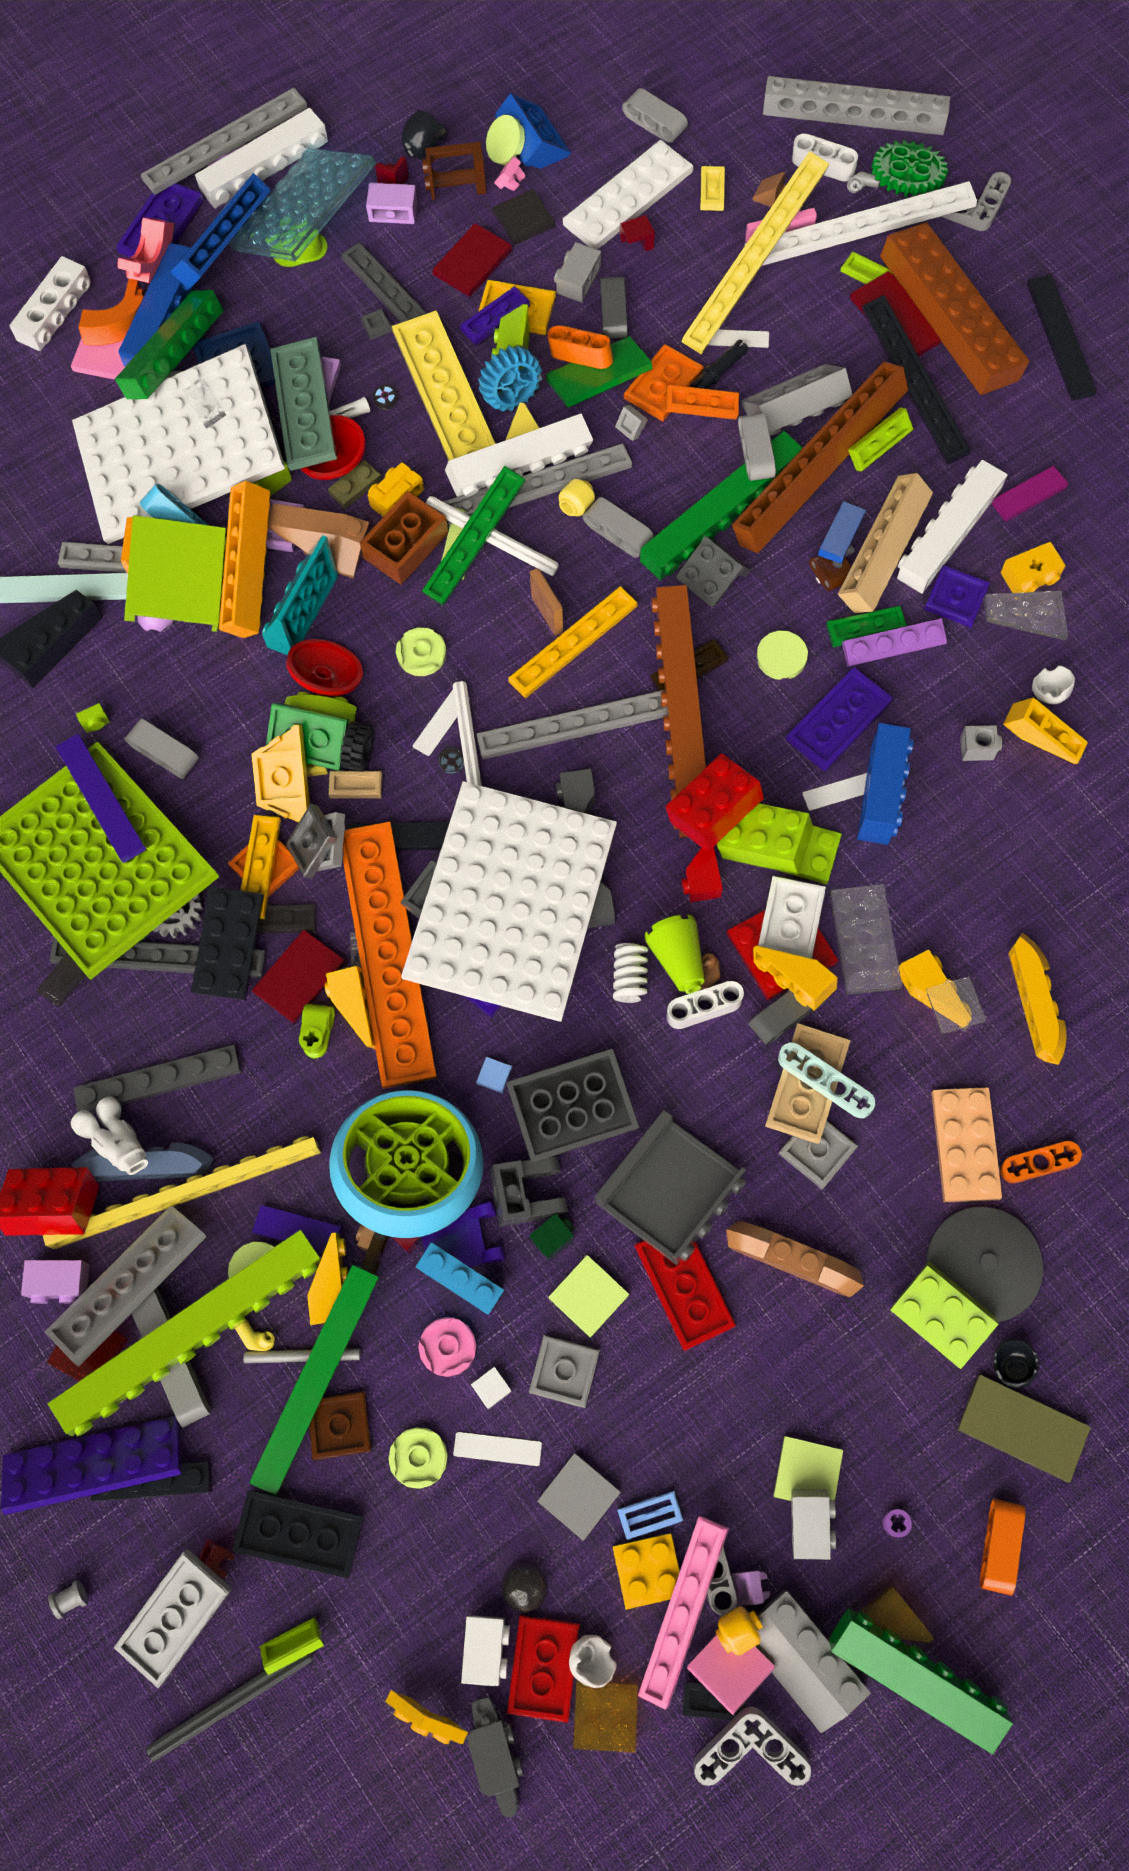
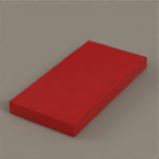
M642 1241L635 1244L634 1247L683 1351L736 1327L696 1242L693 1244L695 1250L687 1261L682 1259L676 1265L647 1242Z

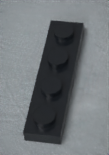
M211 1462L181 1464V1475L91 1495V1502L211 1493Z

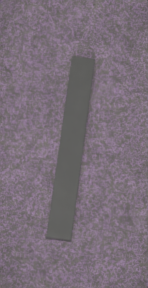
M54 937L50 962L52 964L78 966ZM138 942L106 968L194 974L199 946ZM255 949L250 978H263L266 959L265 950Z

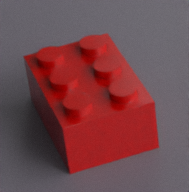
M721 753L673 798L665 808L670 823L709 852L764 799L760 781Z
M87 1167L8 1169L0 1191V1229L5 1236L84 1235L100 1186Z

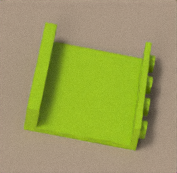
M133 515L124 621L135 622V616L208 624L212 625V631L217 632L220 622V600L222 598L223 586L221 583L225 563L223 556L226 551L227 539L225 537L226 528Z

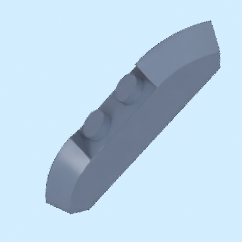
M171 1143L168 1151L163 1147L148 1148V1152H145L148 1165L133 1175H129L126 1171H121L116 1166H113L107 1158L99 1155L95 1149L78 1158L72 1165L74 1168L87 1167L96 1181L190 1178L196 1175H204L209 1170L214 1158L195 1146L184 1143Z

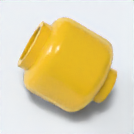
M738 1606L719 1618V1628L715 1632L728 1654L733 1652L738 1656L743 1655L761 1642L759 1630L763 1628V1625L754 1610L748 1613L744 1607Z

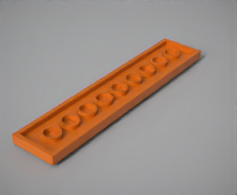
M385 822L345 830L343 838V864L382 1088L386 1089L437 1079L420 984L402 979L403 969L412 944L407 909L400 903L404 898L391 823Z

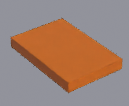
M666 344L652 358L653 369L639 375L624 393L625 400L661 421H664L671 413L665 412L667 386L690 387V384L704 371L703 365Z

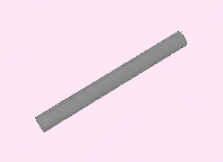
M360 1348L345 1349L340 1361L360 1360ZM312 1350L244 1352V1363L307 1362Z

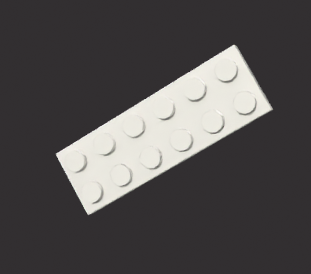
M660 140L563 218V226L586 245L598 250L620 232V223L640 216L693 172V165Z

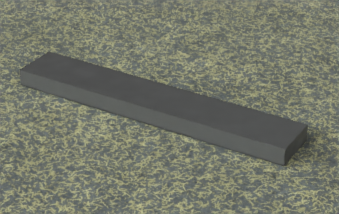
M360 242L341 254L345 264L401 323L427 314Z

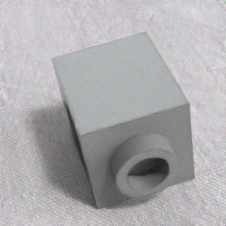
M997 725L965 726L960 736L962 761L994 760L997 752L1001 751L1002 737L997 734ZM977 741H983L987 746H982Z

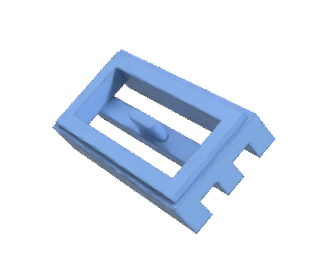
M674 1491L618 1509L626 1540L683 1521ZM668 1499L671 1500L672 1505L626 1519V1513ZM671 1511L675 1513L676 1517L630 1532L629 1525Z

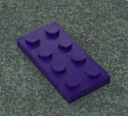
M176 183L156 195L152 192L116 245L118 253L128 257H132L135 254L141 237L142 218H155L174 223L172 243L175 244L204 201L202 193Z
M853 667L787 735L786 741L826 772L892 703L893 697Z

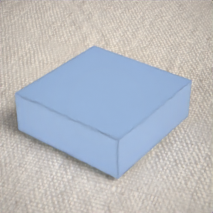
M486 1057L476 1083L503 1093L512 1071V1066Z

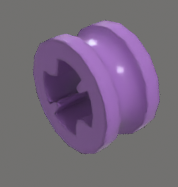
M893 1509L889 1510L883 1517V1527L887 1534L900 1538L910 1532L912 1521L907 1512ZM893 1515L895 1518H898L899 1515L903 1517L901 1523L904 1528L901 1532L900 1529H896V1532L891 1529L893 1522L890 1518Z

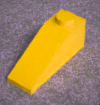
M1034 697L1013 703L1003 723L1004 726L1022 740L1073 764L1079 762L1088 743Z
M354 966L327 973V982H325L327 996L331 998V1001L364 1044L375 1049L362 968Z

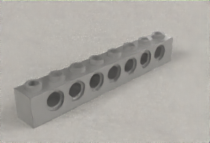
M768 76L763 115L943 135L949 112L950 96Z

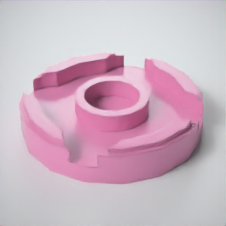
M449 1317L437 1319L429 1324L419 1342L420 1358L427 1369L436 1375L445 1377L459 1375L468 1369L475 1358L477 1349L475 1335L469 1326L459 1319Z

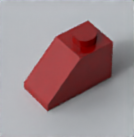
M714 847L709 852L701 848L686 868L685 879H681L683 894H688L690 903L721 898L723 887Z

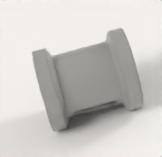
M78 1579L72 1582V1586L58 1593L52 1592L48 1594L50 1608L57 1619L63 1618L65 1613L79 1605L84 1607L89 1602L86 1590Z

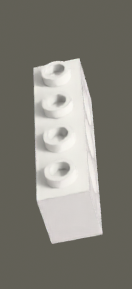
M63 256L60 257L9 325L17 341L38 351L43 349L57 328L63 324L71 309L76 306L83 293L88 290L91 280L85 266Z

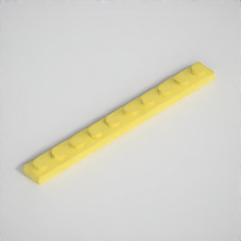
M809 151L682 338V343L702 355L828 169L829 163Z
M308 1136L294 1140L293 1145L288 1147L276 1146L266 1151L267 1154L257 1158L255 1155L241 1159L238 1165L232 1167L224 1165L215 1168L213 1174L204 1177L203 1175L192 1176L186 1180L187 1183L177 1187L174 1184L159 1189L160 1193L149 1196V1194L137 1196L132 1199V1203L127 1205L115 1204L105 1209L106 1212L102 1214L90 1215L84 1235H43L45 1245L55 1250L168 1209L171 1205L176 1206L315 1156L321 1153L319 1144L314 1137L310 1139Z

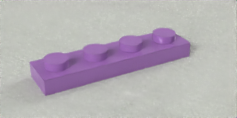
M941 618L842 642L847 667L945 645L947 644V639Z

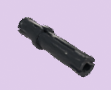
M737 340L711 366H706L703 369V373L690 384V387L708 389L712 384H717L720 376L748 352L746 343L744 342L739 346L743 341Z

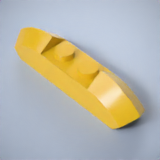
M1022 933L1008 954L1035 1054L1045 1062L1059 1065L1065 1051L1067 1034L1065 1021L1057 1019L1059 1013L1058 1006L1055 1001H1052L1050 995L1051 981L1049 976L1044 973L1050 967L1041 949L1033 940Z

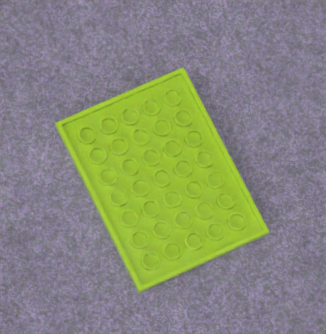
M98 741L88 750L147 850L125 863L120 860L67 766L0 816V872L90 980L219 878L216 871Z

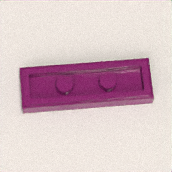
M1052 466L994 498L992 505L1007 522L1066 489L1068 482L1055 466Z

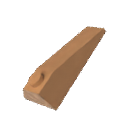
M273 503L268 516V529L285 541L292 542L301 548L306 555L322 535L326 536L337 573L354 578L362 555L360 542L368 534L369 522L346 514Z

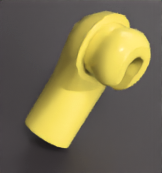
M247 1320L235 1328L249 1350L268 1351L274 1345L275 1337L271 1332H254Z

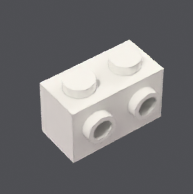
M467 1616L461 1683L499 1686L500 1679H506L508 1659L502 1658L503 1645H509L510 1626L505 1625V1618Z

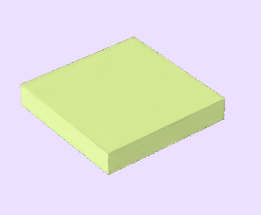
M587 1255L548 1298L591 1338L627 1299L629 1294Z
M785 1436L773 1497L791 1501V1489L827 1490L829 1499L835 1500L843 1450Z

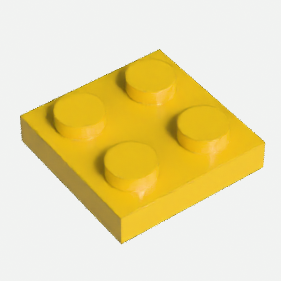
M671 1533L613 1546L626 1609L671 1599L680 1573Z

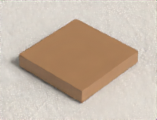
M536 568L530 571L531 596L553 634L557 636L563 633L562 605L540 569Z

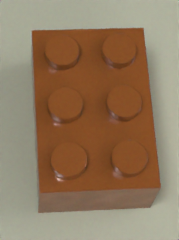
M407 491L360 542L363 559L402 585L448 534L446 517Z

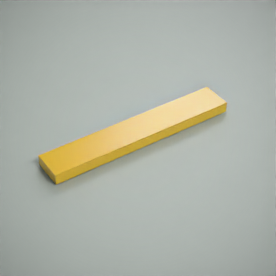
M620 586L508 678L509 683L526 699L637 607L638 602Z

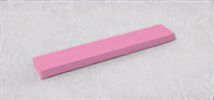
M703 1516L698 1517L638 1694L639 1697L665 1710L669 1708L729 1528Z

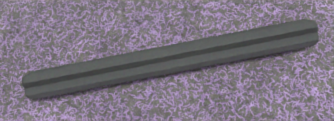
M312 1652L270 1675L264 1671L146 1747L152 1761L160 1759L306 1666L314 1659Z

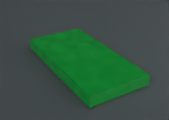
M629 336L611 344L613 363L609 367L597 369L571 362L547 373L546 380L567 408L652 370V362Z

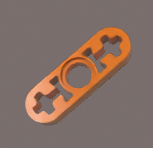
M1064 1141L1008 1157L1000 1166V1174L1008 1183H1019L1072 1168L1081 1160L1082 1152L1076 1143ZM1064 1148L1067 1152H1072L1074 1155L1070 1158V1162L1068 1158L1058 1159L1055 1162L1054 1156L1063 1153ZM1034 1156H1044L1048 1161V1167L1045 1170L1036 1168L1033 1163ZM1011 1163H1013L1014 1167L1022 1166L1025 1163L1027 1165L1026 1169H1022L1017 1173V1177L1014 1173H1009L1007 1170Z

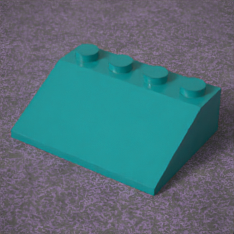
M322 535L308 552L304 561L298 564L296 576L293 581L287 584L285 595L282 601L276 604L271 621L265 624L262 635L267 648L288 655L291 647L303 641L335 584L338 574L326 536Z

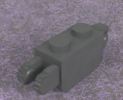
M490 1696L472 1702L474 1727L467 1741L481 1792L488 1797L495 1795L498 1807L502 1812L501 1815L508 1819V1817L512 1818L517 1813L519 1800H517L516 1788L519 1787V1777L524 1776L520 1757H514L511 1749V1744L515 1743L511 1725H505L503 1717L499 1718Z

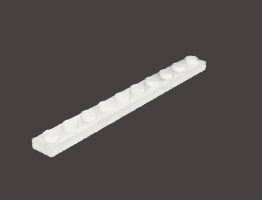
M965 182L788 231L782 235L763 265L976 206L977 199L970 182Z

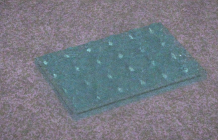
M312 148L305 150L298 162L289 169L287 175L276 184L271 194L262 201L261 206L252 213L245 225L235 234L234 238L229 242L233 251L296 261L375 166V160L371 155Z

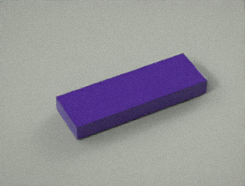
M514 286L462 323L460 330L477 345L494 333L495 328H499L500 318L523 304H527L530 307V301Z
M260 1205L252 1233L285 1241L301 1230L313 1249L324 1253L331 1233L341 1234L342 1227Z

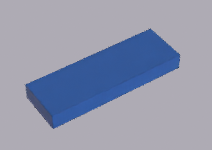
M843 501L819 549L818 555L842 564L865 516L866 509Z

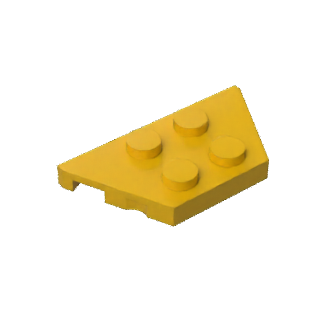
M294 725L291 727V730L282 736L276 737L265 747H261L253 752L252 762L257 806L276 812L277 815L284 818H290L299 822L309 807L310 800L302 725Z

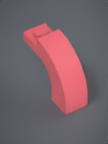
M142 218L141 237L138 248L132 257L118 258L117 268L126 270L127 278L150 283L169 243H172L174 223L155 218Z

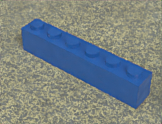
M253 173L170 273L187 289H190L271 190Z
M169 243L118 350L124 367L185 300L188 292H191L193 286L187 289L170 273L191 247Z

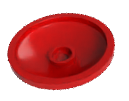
M331 415L337 459L300 468L301 471L315 479L330 480L341 477L353 470L361 461L366 448L364 433L354 420L345 416Z
M309 639L296 643L289 650L286 659V666L292 678L303 688L320 695L339 696L350 693L359 686L363 676L362 665L358 658L345 647L327 640Z

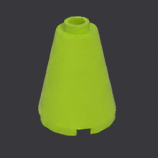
M680 915L663 919L651 926L653 931L650 934L646 931L645 940L678 990L691 994L699 991L705 981L696 919L692 915H688L689 919H682Z

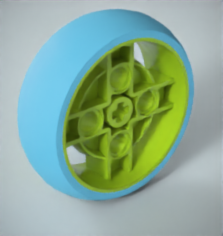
M393 1091L366 1101L344 1121L335 1136L331 1149L330 1178L334 1191L344 1209L363 1226L390 1237H421L450 1225L470 1206L478 1191L483 1175V1153L474 1127L466 1116L450 1102L422 1091ZM398 1121H417V1122H422V1123H423V1124H419V1123H414V1122H400V1123L392 1124V1125H390V1126H387V1125H386V1124L393 1123V1122H398ZM452 1140L461 1151L464 1161L463 1172L458 1182L448 1175L449 1156L446 1146ZM424 1141L432 1143L430 1146L420 1145ZM382 1144L392 1145L390 1148L387 1149L379 1147ZM357 1145L366 1152L364 1170L367 1180L359 1188L350 1174V1159ZM429 1177L434 1179L435 1181H433L432 1183H425L422 1181V1179ZM384 1180H391L394 1182L392 1185L389 1186L381 1184V1182H383ZM426 1200L428 1203H430L428 1205L415 1208H396L388 1206L391 1202L401 1205H411Z

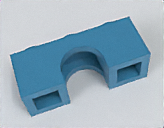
M432 1242L416 1265L417 1269L488 1315L504 1291L503 1288Z

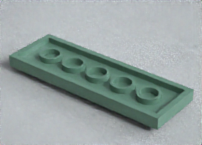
M317 337L272 348L271 356L286 461L289 470L292 471L337 459L320 345Z

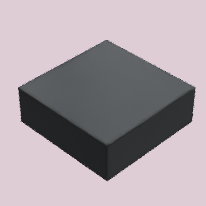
M382 309L360 317L370 340L392 332L391 325Z

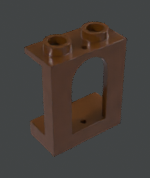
M481 141L425 148L426 159H422L424 174H429V176H424L426 191L431 190L432 200H435L434 188L476 183L477 195L486 194ZM473 154V169L438 172L431 167L432 163L439 158Z

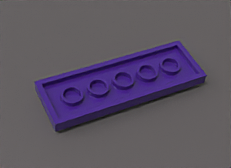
M176 1416L3 1455L1 1511L7 1515L181 1475L180 1424Z

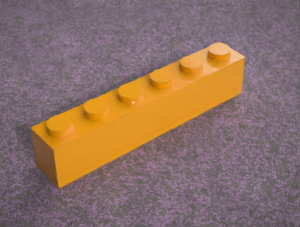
M248 481L232 486L230 491L219 630L241 638L258 634L261 626L260 613L263 601L262 588L265 577L264 562L267 552L266 537L268 533V512L270 509V491Z

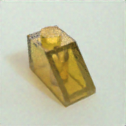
M892 1586L886 1587L862 1609L864 1613L874 1620L876 1626L883 1630L885 1628L891 1629L901 1639L928 1643L935 1639Z

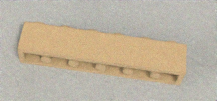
M918 473L897 477L838 593L840 598L854 613L874 611L928 505L933 492Z

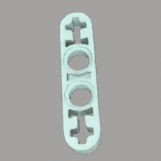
M787 1043L781 1048L778 1061L785 1070L855 1117L865 1118L872 1113L875 1107V1099L869 1091L796 1043ZM793 1051L796 1053V1060L793 1059L789 1062L786 1060L787 1054ZM805 1058L808 1061L804 1064L801 1071L798 1068ZM810 1066L819 1067L822 1071V1076L818 1079L811 1078L807 1074V1068ZM835 1081L844 1084L846 1092L841 1095L834 1094L831 1091L830 1085ZM853 1090L855 1092L852 1096L853 1098H850L849 1102L845 1101L850 1091ZM863 1098L867 1101L866 1107L860 1110L856 1107L857 1101H861Z

